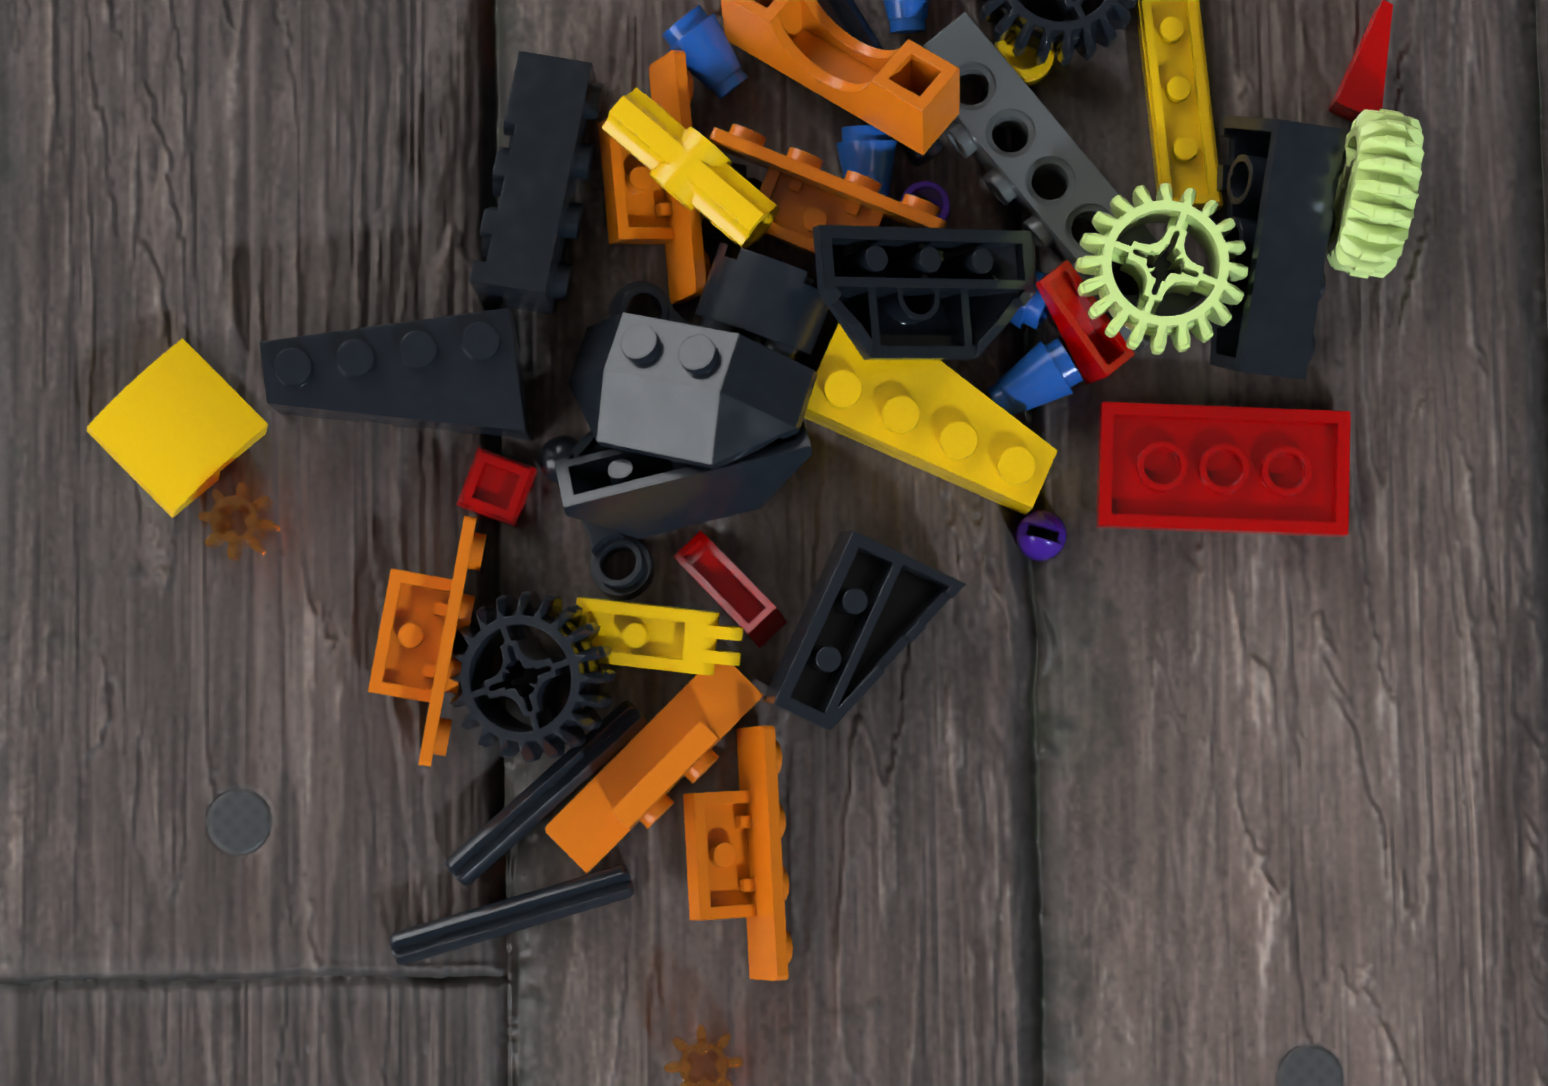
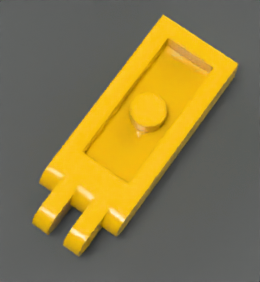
M577 597L576 605L583 608L579 627L587 623H597L601 627L598 635L591 640L593 646L608 645L612 649L608 657L599 659V663L698 675H714L715 664L740 666V652L716 649L717 639L742 641L743 628L719 625L720 612L590 597Z

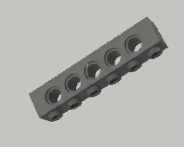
M964 12L922 46L960 68V83H976L983 89L986 99L977 105H965L960 102V113L944 131L945 135L963 157L968 158L973 154L988 173L983 176V179L994 196L1004 205L1012 201L1027 220L1022 223L1025 231H1031L1032 241L1043 252L1051 248L1062 262L1069 260L1075 269V263L1078 258L1094 256V254L1083 249L1072 236L1071 226L1080 221L1091 222L1098 211L1114 217L1110 202L1119 194L969 15ZM1002 128L1014 129L1022 136L1025 146L1017 152H1004L994 144L992 134ZM1039 175H1052L1061 182L1064 195L1055 200L1043 199L1034 192L1031 181ZM1144 224L1128 230L1117 239L1118 242L1129 246L1134 241L1148 245L1158 242ZM1166 250L1161 257L1157 258L1153 265H1147L1148 268L1155 267L1151 273L1156 278L1152 294L1170 273H1175V269L1168 270L1171 262L1166 259L1168 256ZM1112 261V271L1120 268L1121 264ZM1076 271L1083 281L1095 278V275L1082 274ZM1193 291L1188 296L1179 293L1166 294L1159 303L1155 315L1176 316L1191 311L1204 296ZM1139 293L1135 295L1123 294L1132 305L1137 307L1136 303ZM1094 295L1096 300L1099 301V295ZM1106 312L1110 320H1112L1113 317L1108 312ZM1122 326L1119 332L1127 342L1131 330ZM1149 335L1143 336V340L1136 348L1138 353L1150 344Z

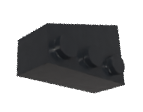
M854 530L840 532L762 701L816 727L831 731L883 675L884 669L910 642H913L926 628L925 625L966 584Z

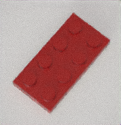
M1102 402L1099 405L1096 528L1345 537L1348 535L1351 411Z

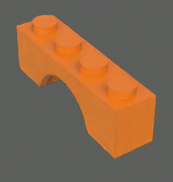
M721 0L724 33L730 43L921 155L927 152L960 113V68L909 39L900 48L895 50H882L871 47L852 37L839 27L827 15L817 0Z

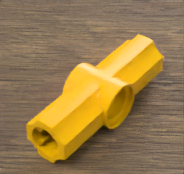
M637 87L629 94L623 95L609 111L608 118L602 129L651 171L649 175L670 195L690 211L694 208L697 209L733 243L738 244L743 249H747L754 242H757L770 228L780 210L778 206L730 166L732 164L730 159L693 127L684 128L662 106Z

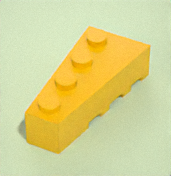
M838 323L816 372L817 378L804 418L1026 516L1035 504L1058 450L941 360H864Z

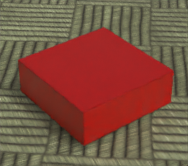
M478 447L456 505L462 509L517 528L538 470L535 467Z

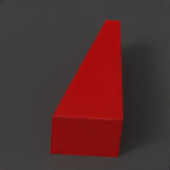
M1382 0L1375 9L1328 109L1329 112L1353 122L1364 109L1375 111L1382 109L1393 12L1392 3Z
M1066 260L1035 284L1087 385L1108 377L1133 357L1135 353L1132 349L1127 348V342L1120 332L1113 338L1108 337L1104 333L1111 321L1106 313L1097 319L1089 317L1088 310L1097 300L1094 296H1079L1078 287L1084 281L1069 260Z
M701 530L673 556L735 624L743 628V632L759 649L787 623L777 607Z

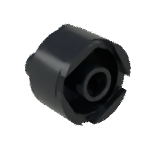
M720 243L695 312L696 315L703 318L700 327L738 333L743 336L745 333L762 339L761 345L797 362H800L802 354L812 356L829 307L819 294L818 289L813 287L815 280L807 277L808 271L743 248L740 249L737 260L732 259L735 250L728 244Z

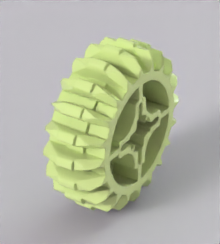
M1364 109L1352 122L1351 131L1346 136L1344 146L1346 150V163L1342 174L1338 178L1334 202L1336 214L1335 229L1327 245V259L1334 270L1344 271L1349 276L1366 279L1369 276L1384 278L1396 266L1397 259L1402 255L1404 242L1408 239L1410 223L1414 218L1416 199L1419 196L1418 187L1422 175L1421 163L1424 156L1422 149L1424 137L1418 119L1404 116L1403 113L1398 111Z
M1162 183L1160 185L1156 201H1152L1150 193L1144 185L1137 186L1133 191L1134 207L1121 195L1115 196L1110 202L1114 217L1098 211L1091 222L1100 234L1084 233L1080 240V246L1094 254V256L1080 257L1075 263L1076 271L1082 274L1095 275V278L1082 282L1078 287V293L1081 297L1099 295L1100 300L1095 302L1088 310L1089 317L1097 319L1108 312L1113 319L1106 327L1104 333L1108 337L1113 338L1122 326L1130 329L1131 333L1127 339L1126 346L1132 350L1139 346L1144 335H1149L1151 352L1156 355H1160L1165 350L1167 335H1170L1173 345L1178 352L1187 351L1190 347L1191 338L1189 330L1203 343L1210 340L1213 336V330L1208 320L1217 325L1225 326L1232 318V315L1223 303L1237 305L1244 296V293L1238 287L1229 282L1244 280L1248 275L1247 266L1229 262L1230 259L1241 255L1246 249L1243 241L1225 242L1223 238L1235 227L1234 220L1232 218L1224 219L1216 225L1210 219L1218 208V203L1214 200L1208 201L1201 211L1193 207L1192 204L1196 198V190L1194 188H1187L1179 202L1173 201V189L1170 183ZM1154 222L1168 224L1165 233L1157 243L1148 245L1134 241L1129 246L1117 241L1125 232L1136 226ZM1187 232L1203 248L1208 259L1210 276L1203 274L1204 267L1192 262L1186 255L1184 243ZM1170 244L1171 248L1166 259L1171 262L1168 270L1175 269V273H1170L1152 294L1156 278L1151 273L1155 267L1148 268L1147 265H1153ZM1112 261L1121 264L1120 271L1129 274L1137 282L1139 288L1137 307L1132 305L1117 287L1112 272ZM1193 291L1206 296L1198 307L1184 314L1176 316L1155 315L1159 303L1166 294L1179 293L1188 296Z

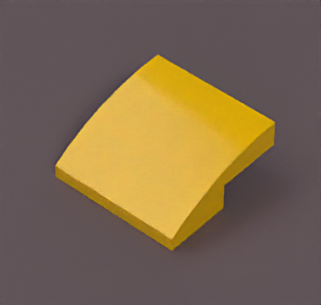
M182 338L128 384L87 426V432L173 518L219 480L221 470L262 438L267 432L268 423Z

